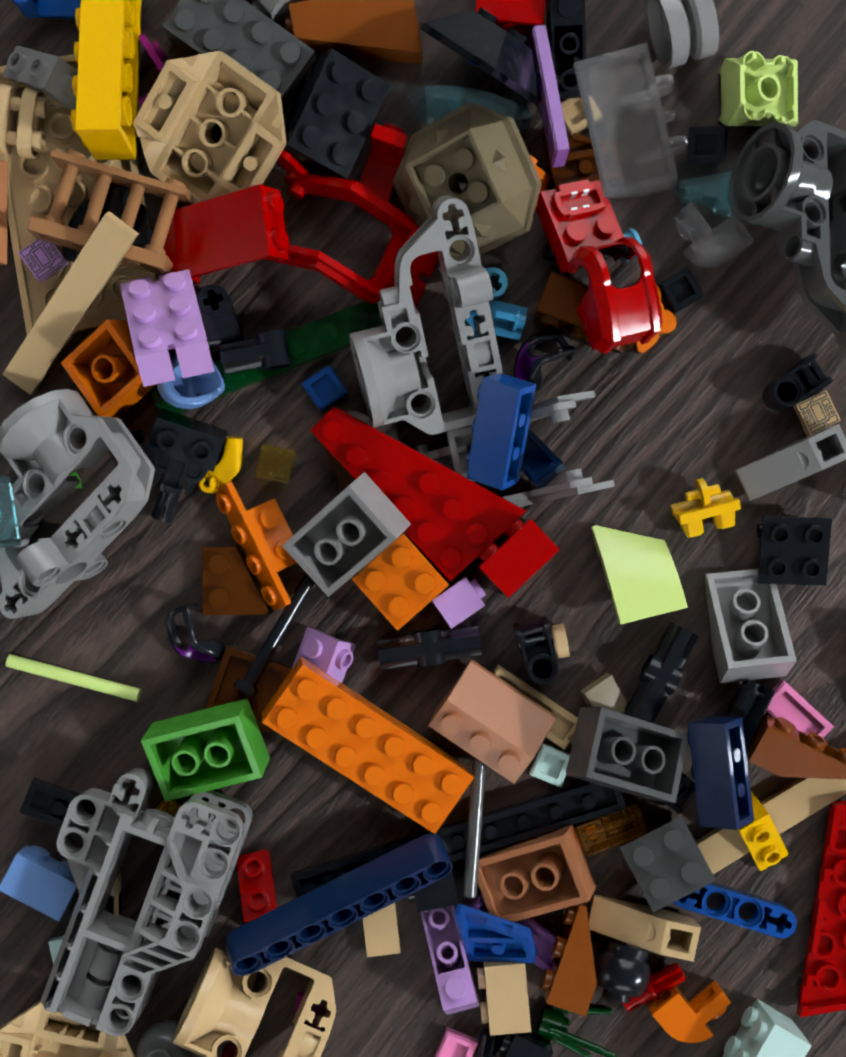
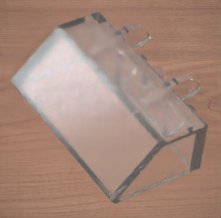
M647 42L575 62V73L604 198L644 197L675 189L678 175L673 156L687 150L688 140L686 136L669 137L666 122L674 120L675 113L674 111L663 112L660 97L673 91L672 84H674V79L669 74L655 76Z

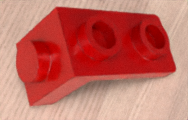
M375 123L371 134L372 148L359 183L389 202L394 189L393 180L408 145V135L404 134V130L396 125L386 123L384 126Z
M265 849L240 855L237 860V871L243 918L246 924L280 906L277 903L270 852Z

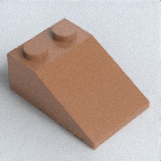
M573 825L516 842L479 857L477 883L489 914L511 922L589 902L596 889Z

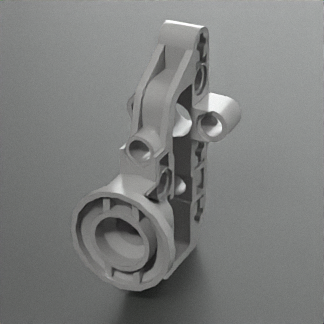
M443 195L433 203L431 216L398 250L394 266V287L379 290L381 301H378L377 304L382 326L349 334V342L359 386L373 428L405 420L425 433L434 435L472 425L474 418L477 416L479 404L477 392L483 380L481 372L486 377L502 373L489 301L493 300V289L489 274L481 264L470 212L462 200L451 195ZM448 205L457 209V213L452 214L453 226L462 229L461 231H453L450 220L443 217V214L448 212ZM456 240H463L465 243L464 252L458 257H451V244ZM435 251L438 252L440 262L438 269L440 270L445 289L444 297L448 300L469 400L468 407L441 414L434 378L429 372L426 357H429L420 314L414 306L410 286L413 285L410 273L412 261L420 255ZM470 311H474L478 315L473 317V324L476 329L474 331L472 326L465 320L470 318ZM403 327L412 328V335L409 340L405 342L396 341V334L399 329ZM416 395H427V400L423 406H411V401Z
M70 389L54 390L33 398L17 408L0 426V453L7 459L19 477L5 492L8 497L7 503L12 511L0 532V576L2 584L0 611L9 619L40 614L54 603L74 581L89 579L105 569L108 561L102 552L138 515L149 499L155 468L122 420L116 417L94 416L80 394ZM110 450L118 461L117 467L50 538L37 539L38 542L29 545L30 537L39 527L38 523L50 510L56 509L80 483L76 476L69 475L79 468L94 467Z

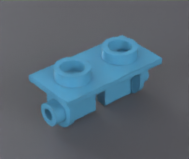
M497 300L489 301L496 336L520 341L528 308ZM470 311V318L465 320L472 326L473 330H476L473 324V317L478 315L474 311Z

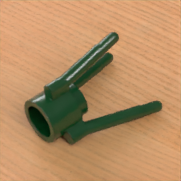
M552 1006L551 1009L543 1007L537 1025L536 1033L554 1041L582 1057H590L591 1055L581 1047L605 1057H617L615 1052L567 1032L569 1018L564 1017V1013H576ZM589 1006L587 1014L611 1015L613 1011L611 1008Z

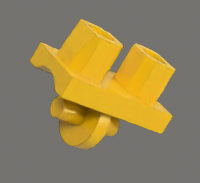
M704 478L695 480V490L685 492L686 501L670 505L672 515L680 523L683 533L688 538L704 533L702 519L713 517V523L717 529L735 526V511L741 509L740 500L734 498L730 490L721 491L719 484L707 486Z

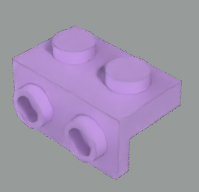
M307 627L292 668L298 659L303 657L342 683L347 669L352 664L356 645L349 641L337 639L315 628Z

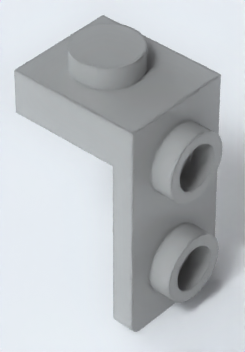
M16 46L14 52L8 57L3 76L10 81L40 89L66 108L74 109L76 106L72 79L74 75L78 74V71L58 56Z

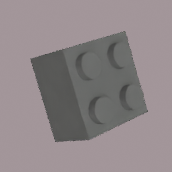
M682 816L620 847L653 912L716 881Z

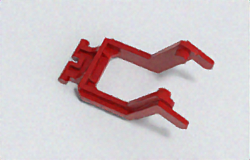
M283 150L277 161L288 171L284 180L290 186L287 191L290 196L302 200L305 194L353 202L388 225L392 237L373 277L367 280L319 250L290 244L287 248L289 260L280 261L271 258L263 260L316 271L368 304L381 301L379 290L394 287V266L398 250L420 227L415 224L412 217L359 182L308 173L291 154ZM437 251L416 257L410 266L413 282L410 290L415 308L427 286L424 281L419 279V275L425 278L431 277L439 260Z

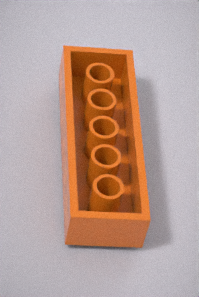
M303 657L298 659L262 712L263 724L434 834H436L474 779L467 765Z

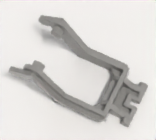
M593 390L562 395L533 404L530 422L548 416L552 417L553 424L570 420L568 410L576 408V402L596 398L595 392ZM472 425L447 431L448 447L429 451L428 444L416 446L415 450L467 477V444L474 434L472 432ZM580 468L563 472L566 483L502 498L523 507L615 487L614 480L593 484L592 477L583 479Z

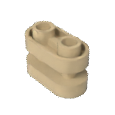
M0 84V155H10L13 146H17V152L21 158L36 159L39 153L44 152L46 137L43 132L44 119L49 117L50 102L48 97H44V93L40 89L26 87L20 98L17 96L14 86ZM17 112H19L17 132H15Z

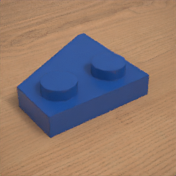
M457 904L454 916L468 961L535 963L537 951L529 927L463 904Z

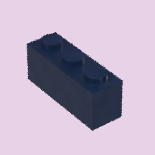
M705 716L687 723L688 744L690 745L692 758L691 775L694 779L696 791L695 808L699 816L700 827L737 830L753 822L754 814L742 717Z

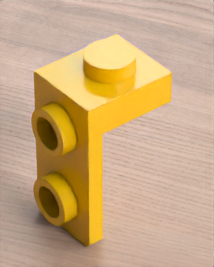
M751 791L754 821L737 829L743 839L755 865L760 871H763L788 855V851L770 814Z

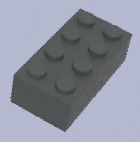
M180 0L162 25L169 41L189 56L222 51L281 93L283 114L303 88L308 73L316 60V53L312 48L245 0Z

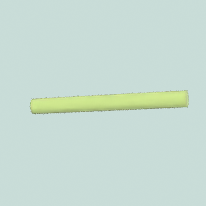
M9 654L6 660V667L135 702L139 700L141 694L140 688L25 657Z

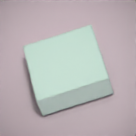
M542 743L529 770V775L561 788L566 777L570 753Z

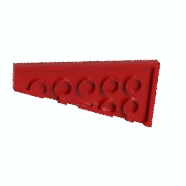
M333 407L310 429L316 438L355 479L364 472L371 478L411 523L404 532L450 581L527 511L395 438L373 428L371 425L338 407Z
M846 800L832 802L830 807L797 1006V1013L800 1018L846 1010Z

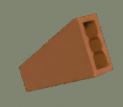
M308 0L289 4L291 17L285 18L286 30L312 48L315 53H323L332 48L343 56L408 64L422 63V45L414 0Z

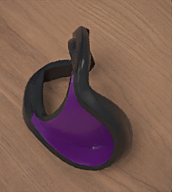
M547 330L537 333L524 341L518 350L514 366V377L537 384L535 390L537 392L543 383L541 365L565 356L571 361L574 358L576 348L573 345H568L565 338L557 331ZM556 338L561 347L550 354L540 356L531 354V350L535 346Z
M185 603L183 606L169 612L166 618L167 634L170 644L176 653L184 658L203 663H217L221 660L225 653L224 643L218 639L200 642L196 639L190 610L198 608V603ZM181 613L188 631L187 645L181 643L174 616Z

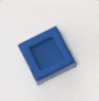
M327 365L301 383L320 412H323L349 394L330 365Z

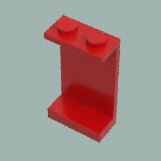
M259 184L175 209L164 245L165 255L173 263L171 272L189 269L193 285L200 283L199 276L246 263L265 258L280 261L289 260V252L287 251L289 237L285 230L284 201L280 190Z

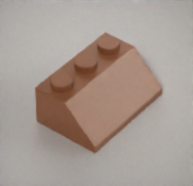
M471 659L435 709L428 726L515 784L534 759L556 720V716Z

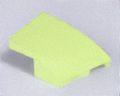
M598 525L591 526L597 554L601 559L608 590L611 591L619 624L688 608L678 572L665 540Z

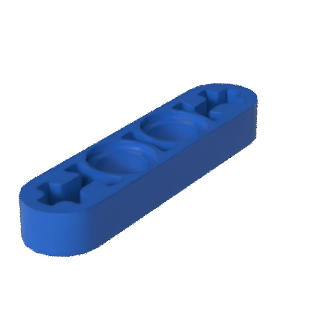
M714 882L703 887L701 890L695 891V893L699 894L698 904H696L697 899L690 894L673 902L680 908L776 938H787L797 928L796 916L787 906ZM713 892H720L724 897L722 906L717 909H710L706 905L708 895ZM752 902L755 904L756 912L753 917L749 919L739 917V908L743 903ZM766 912L769 916L779 918L782 913L787 922L786 924L780 923L777 928L770 919L764 918V913Z

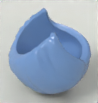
M171 349L168 351L176 380L157 384L161 397L168 404L180 409H195L207 405L224 392V380L213 359L214 372L182 378L176 350Z

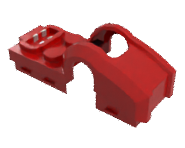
M589 179L561 184L556 189L540 192L536 211L561 273L563 274L566 270L572 274L576 272L579 266H582L588 275L589 288L582 297V302L577 306L576 311L592 351L598 350L602 354H607L614 347L640 341L641 345L648 343L661 330L663 323L651 257L635 238L624 237L601 180L589 182ZM636 255L641 268L638 282L622 288L614 287L611 284L609 270L603 257L613 256L616 263L620 257L632 260Z

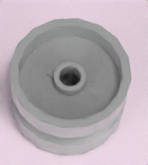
M646 0V17L650 40L657 59L664 69H672L686 64L689 55L693 60H700L715 55L719 45V24L713 0Z

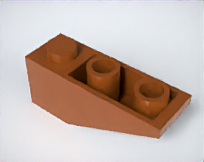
M768 715L765 716L748 750L749 762L780 777L846 779V748L838 750L828 745V742L818 734L809 732L807 735L797 730L795 725L785 718L777 717L774 719Z
M585 903L565 908L562 920L565 928L562 937L557 936L555 938L551 952L554 960L551 969L546 968L542 975L540 989L543 990L547 1004L586 1017L597 986L587 906Z

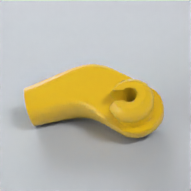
M226 436L220 462L215 466L213 472L208 471L206 476L198 482L201 491L209 494L216 493L221 485L233 479L240 472L243 462L242 437Z

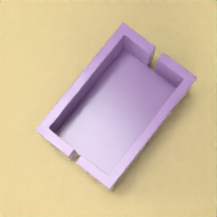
M189 269L159 275L158 281L152 282V278L149 277L120 283L134 355L144 387L176 380L168 352L171 349L176 350L182 378L214 372L209 345Z

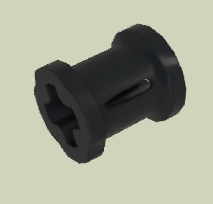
M682 772L676 803H665L676 813L680 814L682 812L681 806L695 791V783Z

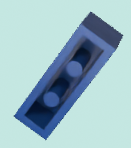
M502 373L483 378L477 392L479 404L477 416L472 423V432L474 434L472 446L466 459L468 465L466 478L500 490L519 483L537 384Z

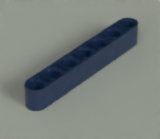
M434 833L420 836L232 930L225 936L224 942L233 974L237 976L253 974L443 879L451 872L453 866L441 837Z

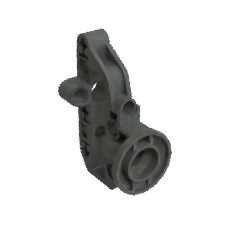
M812 120L798 132L786 124L772 122L760 128L746 142L737 157L730 177L728 193L730 208L739 220L777 231V251L783 255L785 260L793 263L798 290L803 302L835 334L839 347L846 352V131L818 120ZM829 197L833 198V220L831 221L832 257H830Z

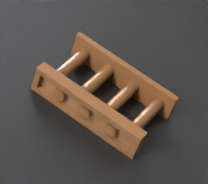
M52 149L50 156L59 168L63 169L49 215H45L44 219L31 216L27 230L38 240L81 252L98 225L111 183L130 188L121 220L132 229L144 192L159 196L164 199L150 244H146L145 248L131 245L120 263L159 275L170 273L173 263L165 255L166 251L163 248L177 202L186 205H192L193 198L186 185L175 179L166 178L164 182L86 159L84 154L72 149H65V153ZM77 173L97 179L83 224L78 225V228L75 229L65 226L63 217Z

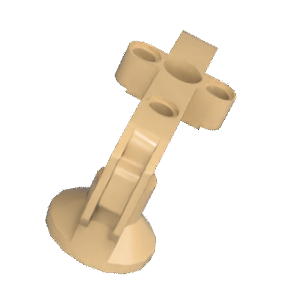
M214 948L184 1008L173 1036L172 1044L202 1057H217V1048L220 1043L229 1040L234 1042L236 1048L233 1057H245L281 971L285 967L308 977L309 984L293 1019L295 1025L285 1049L280 1050L278 1057H321L336 1015L332 979L326 974L285 957L259 970L265 977V984L260 991L252 992L247 986V980L250 975L237 976L233 974L228 954L218 948ZM321 1000H323L322 1007L326 1009V1013L324 1016L318 1015L313 1024L320 1027V1029L318 1030L304 1024L305 1021L312 1024L315 1013L311 1011V1007L313 1004L319 1005Z

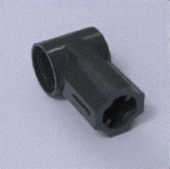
M286 330L267 331L257 334L253 339L219 345L220 358L225 375L258 369L271 371L292 366Z

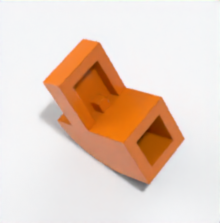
M715 980L690 1001L674 986L660 994L659 1000L654 998L646 1002L652 1016L672 1038L684 1043H699L714 1036L707 1023L710 1020H716L725 1013L727 1006L731 1003Z

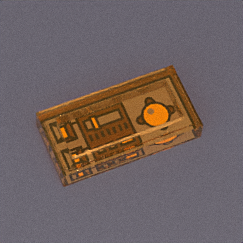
M638 803L574 828L585 858L648 833Z

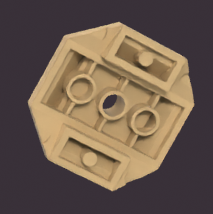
M222 51L167 60L133 121L137 136L141 140L150 173L164 182L166 178H171L184 183L193 198V204L255 185H262L287 144L281 93ZM216 124L222 130V137L217 143L212 138V129Z

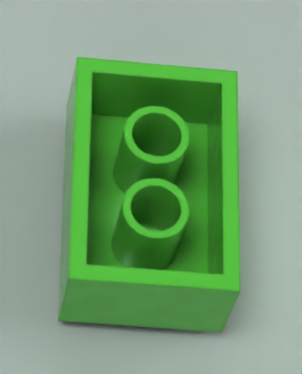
M248 698L153 722L141 739L165 802L262 778L270 760Z

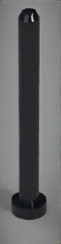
M305 573L290 598L291 604L287 605L245 677L242 681L237 679L233 685L253 698L258 692L254 688L315 584L307 573Z

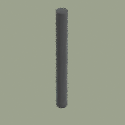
M475 757L472 760L474 779L471 782L463 885V896L468 898H475L477 896L486 765Z

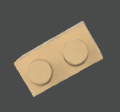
M483 962V968H477L479 990L485 989L486 1001L480 1002L482 1024L488 1023L490 1036L531 1032L525 963Z

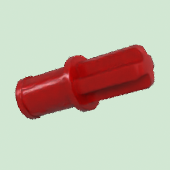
M672 963L651 975L649 986L642 996L630 997L629 1004L622 1002L628 1013H631L654 998L659 1000L660 994L685 980L683 970L678 963Z

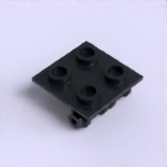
M763 516L762 524H757L756 535L761 537L758 583L826 586L832 518Z

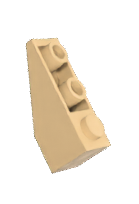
M593 894L588 916L591 931L660 955L694 962L701 927L692 915L665 909L653 912L651 907L647 905Z

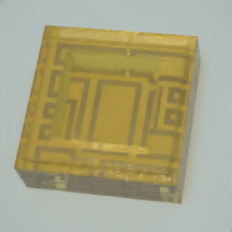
M262 444L255 477L290 484L296 451Z

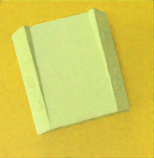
M749 51L739 58H725L718 71L721 75V116L718 120L725 126H766L774 122L796 127L798 124V60L790 59L788 56L778 55L773 59H764L759 52Z

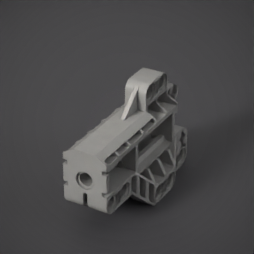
M138 767L122 775L117 783L114 784L112 793L98 788H90L75 797L69 805L57 837L56 845L59 853L67 859L80 895L41 998L46 1011L54 1014L57 1011L63 1013L62 1017L86 1026L90 1024L95 1025L96 1030L117 1037L123 1036L130 1031L148 1004L160 971L194 959L202 946L204 938L208 937L214 928L253 817L252 810L248 804L214 790L192 795L179 808L175 818L165 811L148 809L150 804L148 799L153 789V778L147 770ZM134 780L136 781L135 787L139 790L131 797H128L133 788V785L129 782ZM204 797H206V798L209 799V801L206 802V801H204V800H202V799H203ZM84 799L94 803L96 808L95 814L86 812L83 807ZM221 803L226 804L224 808L220 807ZM236 808L243 811L245 823L243 824L240 815L230 811V809ZM228 820L232 821L236 826L231 825ZM72 832L81 835L84 842L82 847L73 843L71 839ZM133 835L164 846L137 921L122 915L117 917L105 910L114 881L119 874ZM168 890L180 893L179 900L167 896Z

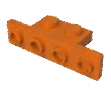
M232 481L224 483L215 493L217 506L223 514H226L232 526V536L242 546L246 554L248 569L253 575H256L262 587L261 594L264 601L272 607L273 611H277L291 604V600L277 572L297 563L282 546L293 534L275 498L246 511Z

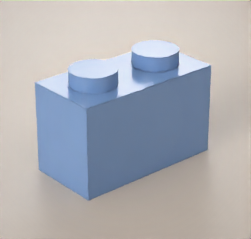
M26 845L15 855L0 884V891L59 922L69 911L78 894L67 861L60 862L50 857V853L42 847Z

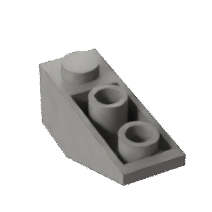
M839 424L826 427L736 469L735 473L748 500L751 501L846 460V438Z

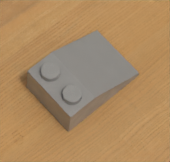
M759 568L705 575L712 652L720 683L787 676L797 662L777 584H759Z

